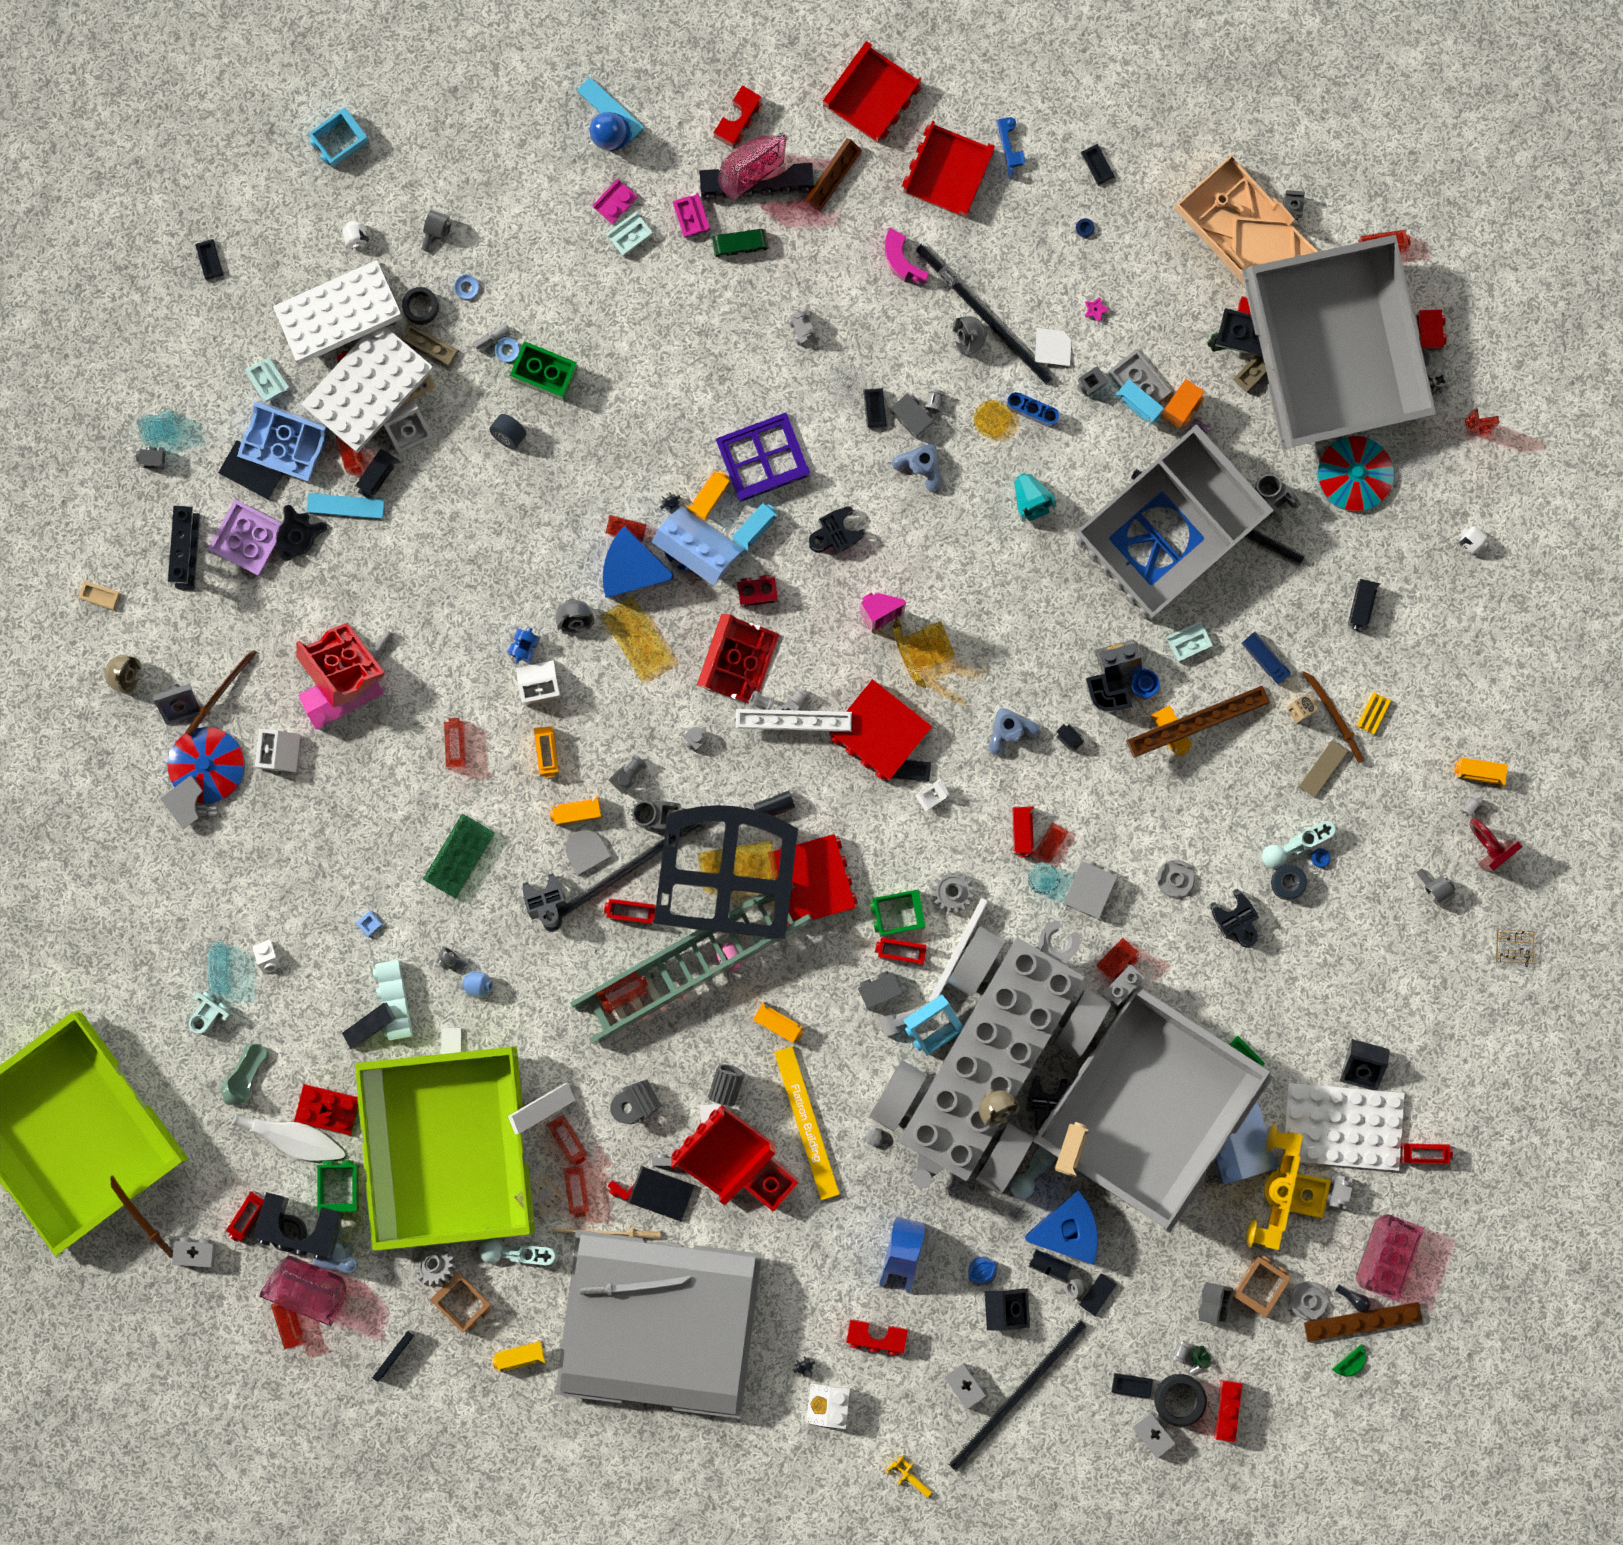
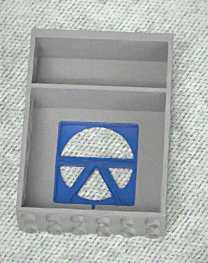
M1195 425L1075 532L1074 541L1081 548L1085 547L1088 550V557L1093 562L1097 561L1101 565L1100 570L1105 576L1110 575L1114 579L1112 583L1119 591L1123 589L1127 594L1125 598L1131 605L1136 604L1140 608L1138 610L1139 614L1144 619L1149 618L1151 620L1274 510L1199 426ZM1155 507H1166L1175 510L1185 519L1189 530V540L1181 556L1176 553L1142 515V512ZM1135 519L1149 533L1127 537L1129 527ZM1155 540L1146 566H1142L1132 558L1128 551L1129 545ZM1160 547H1162L1173 560V563L1165 567L1155 568L1154 565Z

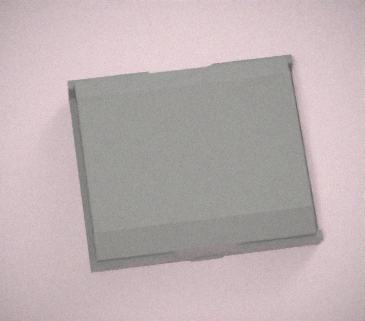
M1396 235L1259 264L1241 270L1255 334L1259 336L1269 380L1267 387L1282 450L1436 415L1420 345L1419 330L1411 305Z
M1137 986L1128 996L1099 1040V1045L1094 1052H1091L1079 1070L1077 1078L1067 1088L1032 1140V1143L1037 1146L1040 1145L1059 1158L1069 1124L1074 1125L1077 1122L1085 1125V1129L1089 1130V1134H1086L1087 1139L1077 1170L1161 1225L1165 1231L1171 1233L1206 1180V1171L1227 1142L1231 1133L1238 1131L1273 1076L1270 1075V1071Z
M576 1230V1243L554 1395L615 1403L628 1400L672 1406L673 1410L741 1419L762 1254L698 1245L688 1248L673 1243L644 1242L643 1238ZM690 1276V1280L681 1285L612 1293V1296L602 1293L580 1295V1287L607 1286L608 1283H612V1285L632 1284Z

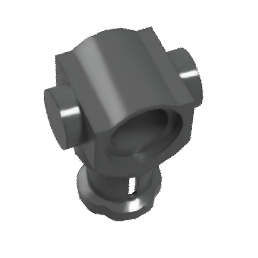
M634 755L632 761L626 767L622 766L608 781L623 794L634 784L638 772L641 769H645L647 765L640 757Z

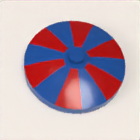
M213 727L197 728L192 737L187 733L183 734L173 745L167 764L169 778L174 788L192 775L203 789V792L198 796L197 803L203 804L216 803L229 797L240 785L245 771L244 755L237 741L228 733Z

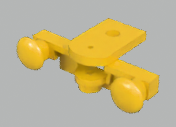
M1276 1124L1272 1125L1268 1130L1266 1148L1270 1153L1273 1147L1284 1150L1280 1169L1272 1172L1264 1183V1196L1271 1207L1267 1229L1256 1227V1219L1250 1222L1246 1231V1244L1249 1248L1252 1247L1253 1243H1258L1267 1248L1279 1250L1282 1232L1285 1231L1289 1211L1323 1218L1331 1180L1297 1173L1303 1135L1289 1131L1287 1133L1278 1132ZM1308 1189L1312 1191L1313 1196L1310 1200L1306 1201L1302 1198V1193Z

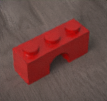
M742 85L732 101L733 106L742 113L740 118L730 121L722 117L713 132L714 138L731 148H734L736 144L739 145L744 137L742 135L745 128L749 129L753 123L752 116L754 113L758 114L763 106V103H761L762 96Z
M850 1319L846 1343L850 1344L849 1347L861 1349V1346L869 1347V1351L880 1352L883 1349L888 1350V1354L896 1356L904 1353L907 1328L888 1325L885 1337L874 1339L868 1333L869 1322Z
M1220 1380L1219 1411L1214 1431V1438L1216 1440L1236 1442L1243 1384L1239 1381Z

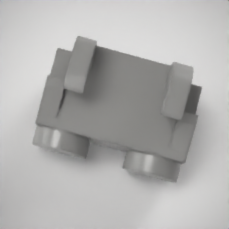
M806 309L788 317L790 326L792 328L795 327L797 334L794 335V338L798 345L820 339L813 328L810 319L811 313Z
M1333 1174L1331 1186L1334 1187L1332 1194H1328L1326 1204L1349 1210V1201L1355 1179Z

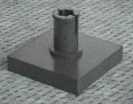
M172 684L169 686L168 691L153 695L154 702L166 725L196 716L200 712L199 708L201 705L190 684L181 687L179 684Z

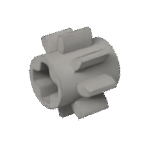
M1435 370L1434 376L1428 375V379L1431 380L1429 385L1432 387V393L1435 390H1439V393L1442 394L1443 387L1445 389L1450 387L1447 382L1451 377H1446L1445 371L1438 373ZM1438 378L1441 379L1440 385L1436 384Z

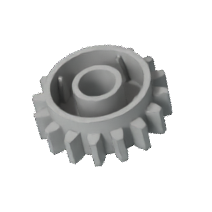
M948 871V876L942 873L941 880L935 879L938 885L932 886V889L936 890L932 897H937L934 903H941L940 909L942 910L946 907L948 913L951 909H954V912L957 913L959 907L964 910L963 904L969 905L970 901L968 898H973L974 896L969 893V891L974 889V887L968 886L971 880L965 881L966 875L963 874L960 877L958 876V871L955 872V875ZM949 887H956L958 895L955 897L949 896L947 893Z
M439 1244L436 1247L430 1245L429 1251L424 1249V1255H418L420 1262L415 1263V1265L419 1269L415 1273L419 1275L418 1280L424 1285L431 1286L432 1288H435L436 1285L443 1287V1284L449 1283V1280L454 1277V1272L457 1269L455 1266L457 1259L453 1257L454 1253L447 1247H442Z

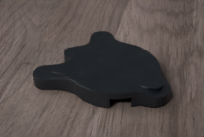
M285 505L283 507L284 518L276 532V542L280 550L281 559L289 561L293 557L307 553L313 546L317 535L327 530V525L324 522L310 524V515L308 513H297L293 506Z

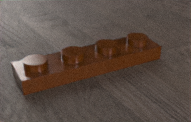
M846 138L805 199L817 211H822L862 152V149L851 139Z

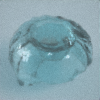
M1040 862L1030 869L1027 879L1028 885L1035 893L1050 895L1059 887L1060 873L1054 865L1048 862Z

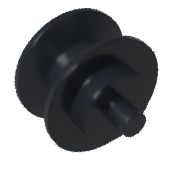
M669 492V497L661 496L663 499L661 501L663 505L660 506L661 510L665 508L666 511L669 510L672 513L674 506L679 508L678 504L680 502L678 499L681 498L680 495L676 496Z
M804 1356V1361L802 1362L796 1359L797 1364H795L796 1368L793 1369L794 1373L798 1372L803 1377H805V1373L808 1371L813 1374L812 1370L814 1369L813 1365L816 1364L815 1360L810 1361L809 1358L806 1359V1356Z

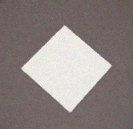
M1037 328L1035 362L1070 366L1071 339L1064 331Z

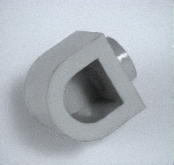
M693 727L683 735L685 739L683 743L690 750L694 748L697 751L705 744L706 733L700 727Z

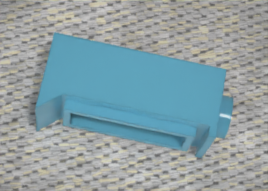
M1130 379L1114 397V399H1121L1122 403L1146 423L1149 421V426L1153 422L1157 424L1164 416L1162 414L1164 408Z
M762 503L732 536L733 540L748 553V545L752 546L774 522L773 518L777 519V511L770 504L766 506Z

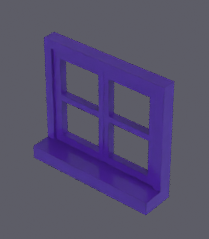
M786 412L715 438L739 503L811 476ZM781 425L788 445L765 453L758 434ZM752 437L758 456L735 464L728 445ZM790 448L797 468L774 476L767 457ZM760 460L767 479L744 487L737 468Z

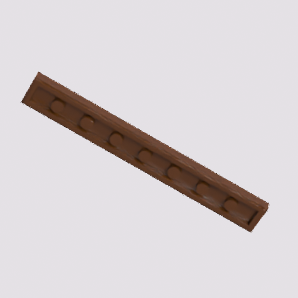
M1259 686L1130 738L1126 742L1133 758H1136L1269 704L1270 701L1263 686Z

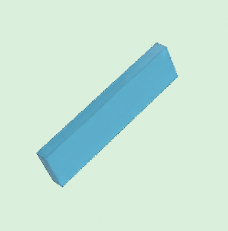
M591 77L577 89V92L600 114L612 112L623 115L629 121L632 136L630 142L644 130V127Z
M308 493L307 513L383 519L385 500Z

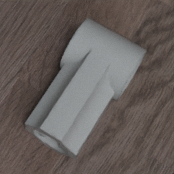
M916 1009L879 1018L884 1036L887 1037L905 1030L907 1025L903 1020L915 1013Z

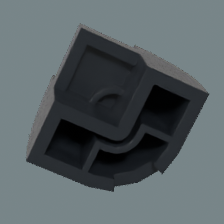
M1105 674L1085 679L1091 702L1098 710L1116 712L1132 708L1124 676L1106 681Z

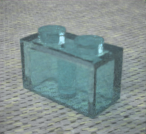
M170 409L160 411V414L154 416L146 414L141 416L142 419L137 420L141 441L145 445L182 436L177 414Z

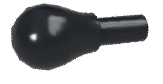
M1340 1284L1337 1286L1335 1291L1346 1297L1357 1311L1365 1312L1370 1308L1371 1301L1366 1295L1354 1291L1351 1292Z

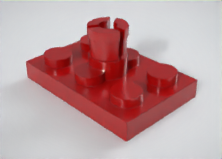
M303 1084L294 1122L351 1135L358 1109V1097Z

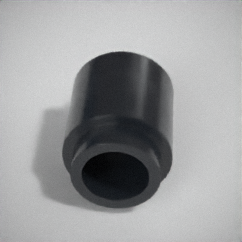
M1063 724L1056 731L1058 733L1056 738L1069 750H1077L1084 742L1081 738L1082 735L1070 724L1067 726Z

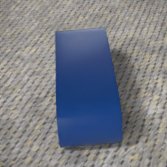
M1013 392L1008 396L1006 404L1010 411L1047 427H1053L1057 424L1059 412L1056 408L1019 392ZM1017 398L1021 404L1013 406L1010 400ZM1035 406L1038 412L1032 414L1028 411V407ZM1052 413L1055 416V420L1048 421L1045 415Z

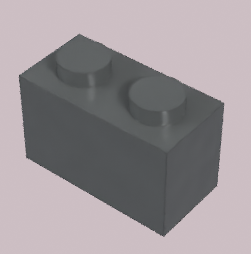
M907 393L890 408V412L916 439L932 425L933 416L927 409L923 410L919 406L920 402L914 395L910 396Z
M888 971L877 975L879 978L871 982V979H867L860 983L861 987L858 988V991L867 1010L902 994L893 972L889 974Z

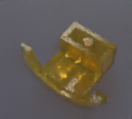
M896 617L893 624V633L901 658L913 682L922 688H926L924 680L918 673L948 662L955 657L942 622L938 621L923 627L918 632L903 637L901 623L898 617Z

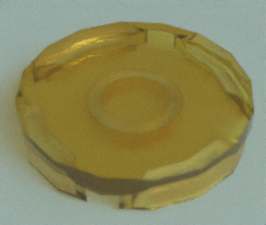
M998 400L982 402L974 413L976 430L988 438L1002 436L1008 431L1011 424L1009 408Z

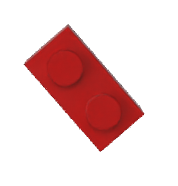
M1442 309L1419 310L1416 316L1421 347L1428 351L1442 350L1447 343L1446 333H1443L1446 317L1442 315Z

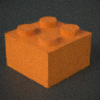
M1185 378L1162 413L1164 416L1162 418L1178 429L1182 425L1186 427L1194 415L1192 411H1197L1205 399L1202 397L1204 390Z

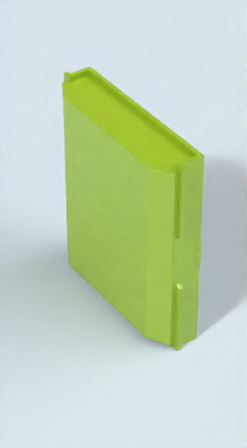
M81 1010L77 1012L72 1011L0 1065V1184L6 1192L10 1193L56 1258L62 1255L65 1249L124 1206L111 1188L110 1177L112 1175L129 1199L132 1200L176 1166L184 1164L189 1160L186 1153L151 1105L144 1103L119 1069L120 1063Z
M517 1046L355 1063L360 1126L363 1133V1161L367 1175L366 1189L372 1250L535 1233L529 1165L525 1164L522 1132L520 1134L514 1133L508 1118L509 1115L523 1108Z

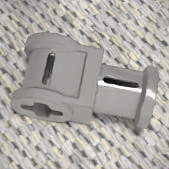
M798 687L797 692L792 698L779 707L778 710L799 711L805 701L810 700L811 697Z

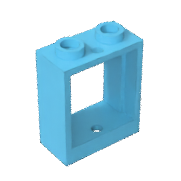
M346 107L308 133L311 137L309 140L310 144L315 150L319 149L321 151V159L326 165L330 164L332 168L369 142L367 136ZM342 121H345L358 140L332 158L318 138Z
M940 995L903 1020L907 1025L905 1031L910 1038H915L913 1044L919 1052L922 1050L926 1056L959 1035L963 1029L961 1022L943 995ZM943 1011L949 1023L922 1040L916 1028Z

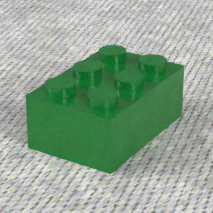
M524 341L509 376L514 382L564 401L577 372L578 364L573 360Z

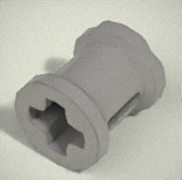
M929 389L928 403L925 404V409L941 412L942 408L940 405L945 392Z
M754 691L749 700V706L762 710H771L774 698L760 695L759 692Z
M1472 794L1465 807H1461L1460 811L1470 819L1476 818V813L1481 807L1485 806V803L1479 797Z
M1178 1339V1345L1170 1357L1186 1365L1187 1362L1185 1360L1190 1350H1193L1194 1347Z

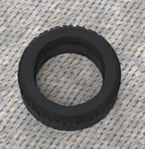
M1173 1374L1163 1379L1158 1385L1154 1395V1403L1158 1414L1167 1423L1177 1427H1186L1196 1423L1203 1416L1207 1406V1396L1203 1386L1193 1377L1186 1374ZM1179 1383L1189 1385L1197 1396V1404L1194 1411L1184 1417H1176L1170 1414L1164 1404L1167 1390Z

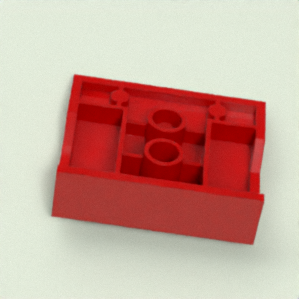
M721 613L697 686L749 704L753 692H760L779 633L745 622L731 614Z
M348 623L327 630L323 637L314 643L305 645L301 641L296 642V658L333 708L351 701L385 675L383 669Z

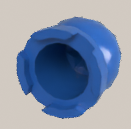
M603 112L597 115L591 121L589 128L592 142L598 148L609 151L624 148L630 142L632 136L629 121L618 113Z

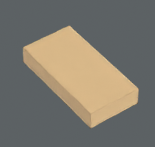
M84 580L78 599L115 611L121 593Z

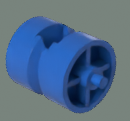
M530 627L526 631L517 628L513 638L515 643H511L507 654L516 659L514 662L516 664L519 661L530 663L534 655L532 649L536 648L539 643L540 637L532 633L533 629Z

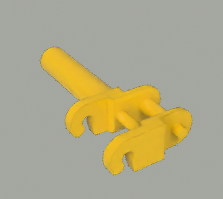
M904 1455L898 1456L899 1460L897 1462L893 1461L885 1473L887 1474L892 1467H896L903 1473V1477L897 1483L898 1485L906 1479L928 1498L932 1491L914 1475L907 1472L909 1469H913V1463L909 1464L904 1460ZM899 1462L907 1467L905 1471L898 1466Z

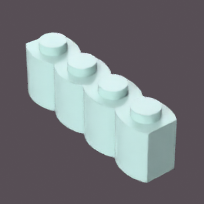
M400 960L375 964L376 969H373L374 979L379 982V988H376L377 997L382 1000V1003H388L396 1018L383 1028L384 1037H388L389 1041L413 1037Z

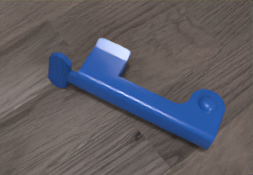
M1012 117L998 119L996 122L1010 179L1013 176L1012 167L1023 166L1026 160L1023 151L1012 153L1008 132L1015 128L1016 120Z

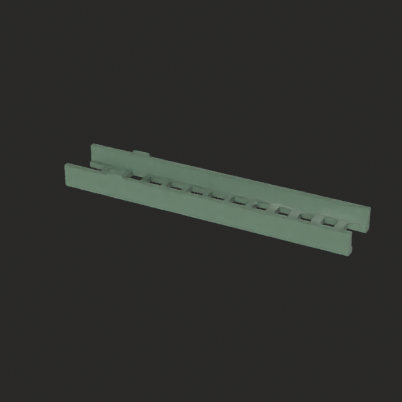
M760 894L730 911L728 919L730 921H738L742 918L745 923H751L746 912L758 906L767 924L771 925L772 921L764 905L775 900V896ZM788 913L790 925L787 926L786 936L813 922L811 916L808 914L793 922ZM697 930L575 999L570 1004L576 1011L591 1005L604 1029L602 1032L589 1038L590 1042L596 1045L781 939L765 937L760 941L758 936H752L756 944L743 950L736 935L729 933L739 954L727 960L713 935L717 932ZM708 937L722 961L720 965L711 970L697 946V943ZM690 947L695 951L705 970L704 974L693 979L680 953ZM673 957H676L689 981L679 988H676L663 964ZM655 967H658L671 991L663 997L660 996L648 974V971ZM641 976L654 1000L653 1003L644 1007L631 983L632 980ZM623 985L637 1009V1012L630 1016H627L614 992ZM606 995L621 1020L612 1026L598 1002L599 999Z

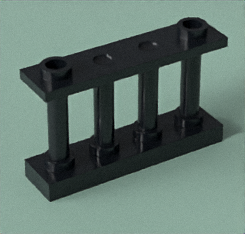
M173 506L168 582L175 583V588L195 589L200 513H193V507Z

